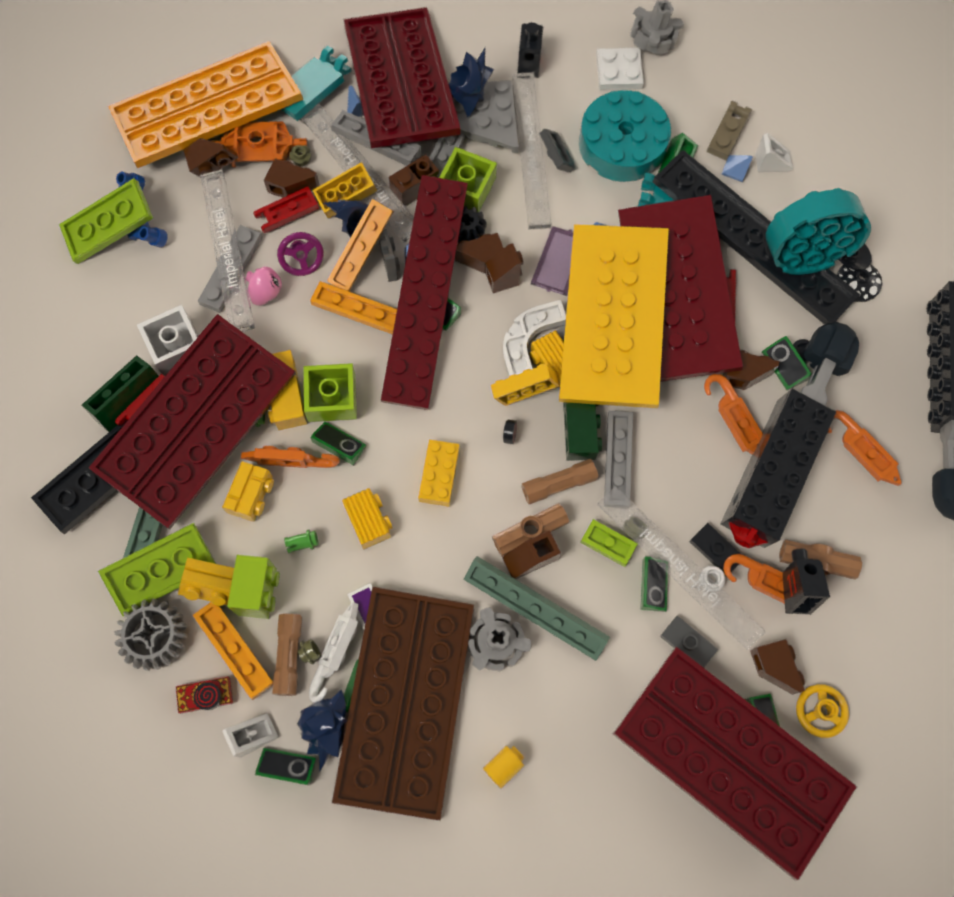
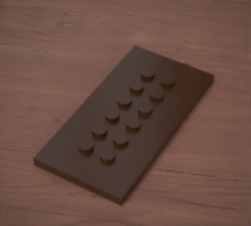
M372 587L332 803L441 820L474 609L473 604Z

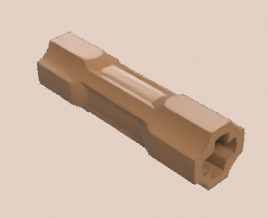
M588 459L559 472L524 482L521 487L527 503L532 504L569 488L596 481L599 476L594 462Z
M279 614L276 671L274 673L272 691L274 695L296 696L298 648L302 626V616L298 614Z

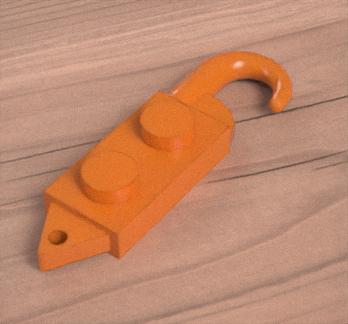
M721 374L710 375L704 383L706 394L711 395L710 385L712 382H718L721 385L725 395L719 401L718 411L741 450L753 454L763 433L743 399L738 397L730 381Z
M835 410L834 419H839L848 428L842 437L843 446L878 482L882 480L897 486L902 484L897 469L899 464L847 413Z
M263 446V448H255V451L241 453V459L266 466L331 468L340 463L339 457L335 455L322 454V458H316L306 454L305 451L297 447L280 450L274 446Z
M733 554L726 559L723 570L729 580L736 582L737 579L731 573V566L734 563H738L749 568L748 582L753 589L785 604L783 572L765 563L761 564L742 554Z

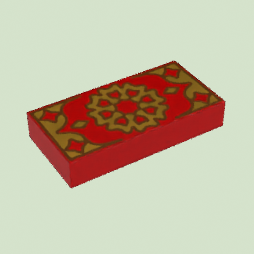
M230 677L176 686L178 713L183 714L202 710L195 705L193 695L199 685L207 682L213 683L221 689L222 701L219 706L233 704Z

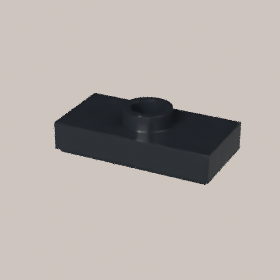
M709 523L689 541L714 566L719 567L723 572L726 559L733 554H741ZM734 563L731 566V572L739 565L738 563Z

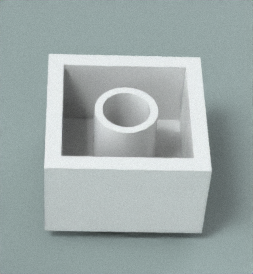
M182 305L137 324L154 364L162 375H166L198 337Z

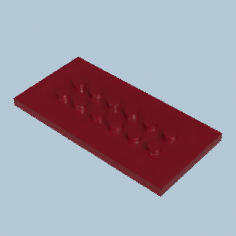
M427 7L343 19L371 149L461 135L460 124Z
M711 195L619 209L620 226L669 228L660 382L742 370V358Z
M217 314L89 466V469L165 527L171 529L295 376L296 372Z
M678 647L672 650L613 732L616 738L794 880L800 879L857 788L854 783Z

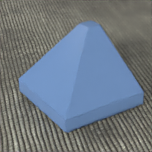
M351 85L348 89L347 112L361 117L363 114L361 101Z
M729 155L721 175L743 182L753 156Z

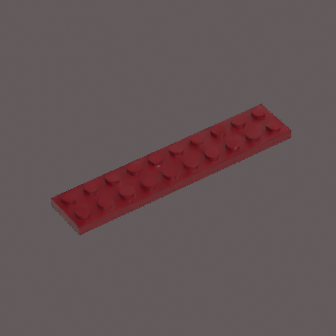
M425 175L421 176L382 389L381 402L424 410L429 409L468 183Z

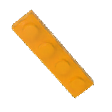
M375 199L371 200L327 282L340 289L350 291L394 212L393 210Z
M319 281L310 300L311 305L393 335L397 309Z
M210 602L193 614L197 623L252 700L273 685L271 677L220 606L213 605Z

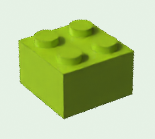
M455 147L439 178L468 183L464 206L466 205L468 210L475 206L477 212H479L496 180L497 163Z
M353 363L303 366L304 413L308 422L357 419L356 375Z
M236 555L227 607L238 616L269 619L270 612H274L276 599L272 596L274 587H278L280 573L269 558Z

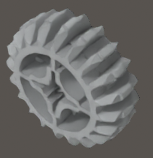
M152 599L150 604L148 601L142 600L141 608L136 604L132 605L133 613L123 612L124 616L127 617L125 622L122 620L117 621L118 625L122 626V630L114 631L116 636L121 637L114 642L116 646L122 647L118 654L126 656L124 661L128 664L133 662V667L136 669L143 666L144 670L149 671L153 665L155 669L159 670L161 669V661L166 665H170L171 660L169 656L178 658L179 654L175 652L177 647L180 649L185 648V645L180 643V639L187 638V634L181 632L187 628L186 623L180 622L184 616L181 613L176 614L177 608L175 606L169 607V603L166 601H162L159 604L157 599ZM152 615L165 616L169 625H157ZM141 621V627L138 631L134 632L136 626ZM166 637H169L167 643H166L165 646L161 649V643H162V641H163ZM134 644H145L146 649L150 651V655H140L136 651Z

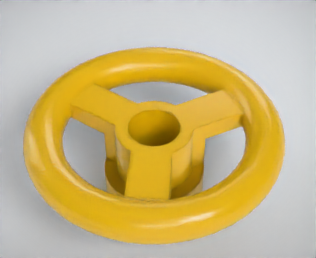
M815 684L807 687L799 695L796 703V714L800 724L808 733L819 738H831L840 734L846 727L849 719V708L845 698L838 690L828 685ZM818 692V702L814 707V711L805 714L804 706L807 698ZM827 694L833 696L838 702L841 710L840 717L838 716V705L833 700L827 699ZM822 706L827 709L826 715L821 712ZM819 718L823 721H830L836 726L828 730H820L812 726L810 722Z

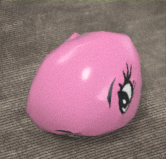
M264 266L256 269L254 273L251 271L247 272L246 280L249 282L248 294L254 305L261 306L276 298L281 290L282 281L272 268Z

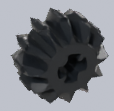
M466 205L464 206L458 243L464 240L471 241L485 234L487 223L483 213L477 212L475 206L471 210H468Z

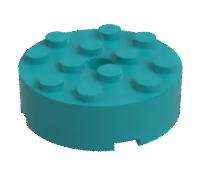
M619 90L606 93L595 99L583 115L579 135L581 156L588 166L591 165L598 171V175L606 179L619 182L640 180L644 178L645 172L651 173L660 166L664 159L671 136L669 118L659 103L638 91Z
M841 188L821 192L812 191L774 215V219L766 231V241L775 265L781 267L783 272L796 275L809 274L835 266V261L844 255L850 257L857 252L867 241L871 232V224L856 194Z

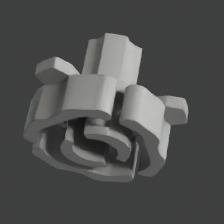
M657 0L653 11H646L642 7L634 10L633 14L636 18L630 36L635 38L633 43L641 50L650 51L654 54H666L669 49L674 48L678 38V30L683 28L684 23L681 18H671L674 10L671 2Z
M490 607L480 610L481 619L477 620L470 629V635L474 637L477 630L482 627L478 635V647L481 653L476 651L474 639H470L468 642V648L474 658L472 665L480 671L486 668L500 672L503 670L504 664H493L489 659L495 661L504 660L515 650V656L507 662V666L513 667L521 657L522 652L530 651L531 640L524 637L519 622H514L512 627L507 624L511 621L509 614L494 613ZM501 635L503 637L502 643H493V637Z

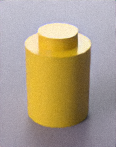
M505 746L482 769L502 789L524 767V764L521 762L524 756L515 746L511 749Z

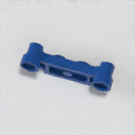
M123 171L117 174L116 182L119 184V187L133 178L139 182L142 190L145 186V179L139 174H129ZM148 222L127 234L129 239L147 241L150 245L156 247H163L168 238L165 230L157 227L151 228Z

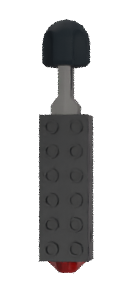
M949 281L928 302L926 309L927 314H929L927 335L930 341L927 348V356L930 357V366L927 371V377L930 379V388L927 398L930 401L928 423L931 424V432L940 433V439L943 443V469L937 471L932 477V497L937 510L944 517L954 520V282Z
M833 322L817 328L804 353L805 359L810 362V367L814 369L807 385L802 388L801 392L791 389L777 400L762 432L761 440L750 458L720 525L732 531L735 542L745 548L756 546L766 548L781 539L836 414V411L826 407L828 401L825 391L831 374L841 376L849 373L858 354L859 340L855 331L846 324Z

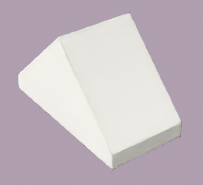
M764 134L755 153L758 172H787L793 170L790 150L770 134Z
M268 713L223 730L233 756L240 758L278 738Z

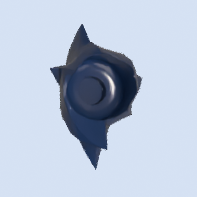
M485 48L478 59L466 51L463 64L456 67L457 71L451 74V80L448 84L452 96L463 105L467 118L473 112L477 101H484V86L494 71L493 68L485 65Z
M338 200V202L324 203L336 213L335 217L342 219V232L347 233L351 238L368 204L359 200Z
M342 690L331 699H323L303 709L297 723L302 731L301 738L309 742L307 754H318L319 773L330 755L339 757L344 723L347 721L345 718L346 704Z

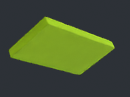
M133 178L63 221L59 226L72 261L79 264L152 220L153 216L139 182Z
M193 522L100 569L98 573L121 615L124 616L123 612L125 611L133 612L132 605L136 604L141 608L142 600L150 603L152 599H158L178 589L187 558L215 564L216 562Z

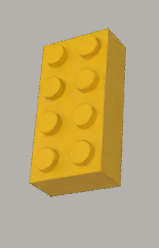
M362 162L313 190L328 219L336 215V213L324 203L338 202V200L361 201L378 191Z
M540 364L537 368L524 370L523 373L511 375L505 380H497L494 384H491L494 399L507 406L559 387L560 383L556 371L547 364Z
M429 439L418 496L419 502L450 506L460 449L459 444Z

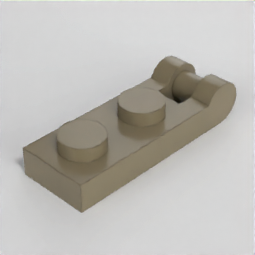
M731 101L706 151L726 161L752 111L747 106L745 108L738 106V103L735 101ZM736 114L740 116V119L732 117V115Z

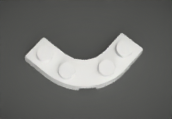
M561 300L533 307L520 314L514 320V324L508 333L506 332L503 341V354L509 376L523 373L524 370L532 369L528 355V346L536 334L547 329L565 325L566 314Z

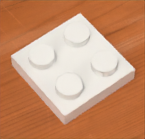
M640 48L597 49L596 60L599 90L642 89L643 75Z

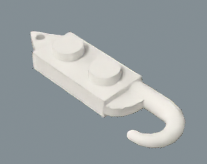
M355 602L349 605L343 615L338 616L318 662V669L309 688V698L313 703L322 701L328 691L326 687L319 693L325 678L330 677L343 664L346 658L347 647L356 635L358 604Z

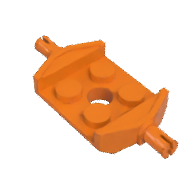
M283 121L248 122L225 132L224 137H221V141H212L222 144L238 154V158L231 162L232 167H236V162L274 161L275 158L284 161L288 159L289 153L292 152L294 146L308 145L307 138L293 139ZM254 137L262 138L259 142H251Z

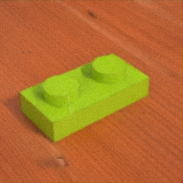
M594 519L580 542L623 567L627 565L637 546L636 542Z

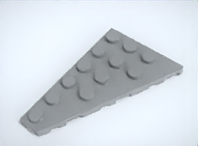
M511 81L487 82L484 86V101H477L473 112L468 118L463 105L452 96L461 133L466 134V138L482 143L485 142L494 147L500 145L512 149V153H518V137Z

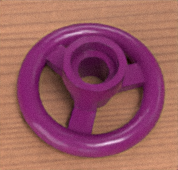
M295 232L286 236L281 241L277 251V258L280 266L289 274L305 276L315 272L320 267L324 258V250L321 242L312 234ZM297 239H305V240H308V242L306 243V242H304V241H302V240H297ZM315 247L317 250L316 260L308 267L306 259L309 251ZM298 251H304L301 255L296 254ZM284 255L292 256L299 261L301 269H295L288 265Z

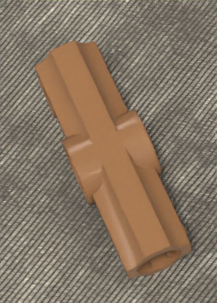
M558 503L534 516L525 517L520 523L492 536L498 552L503 557L525 541L549 530L553 532L569 524V519L564 508ZM533 525L536 527L537 533L533 535L527 534L524 531V527Z
M784 540L779 552L780 562L791 564L793 562L791 552L796 549H806L808 559H817L822 562L825 575L833 574L856 580L862 569L861 557L833 551L832 547L823 544L806 545Z

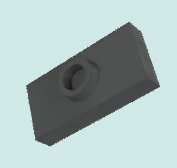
M544 128L539 134L548 150L547 155L553 160L557 169L571 173L575 169V165L559 133Z
M678 616L672 620L660 635L673 648L678 647L703 668L718 651L715 646Z

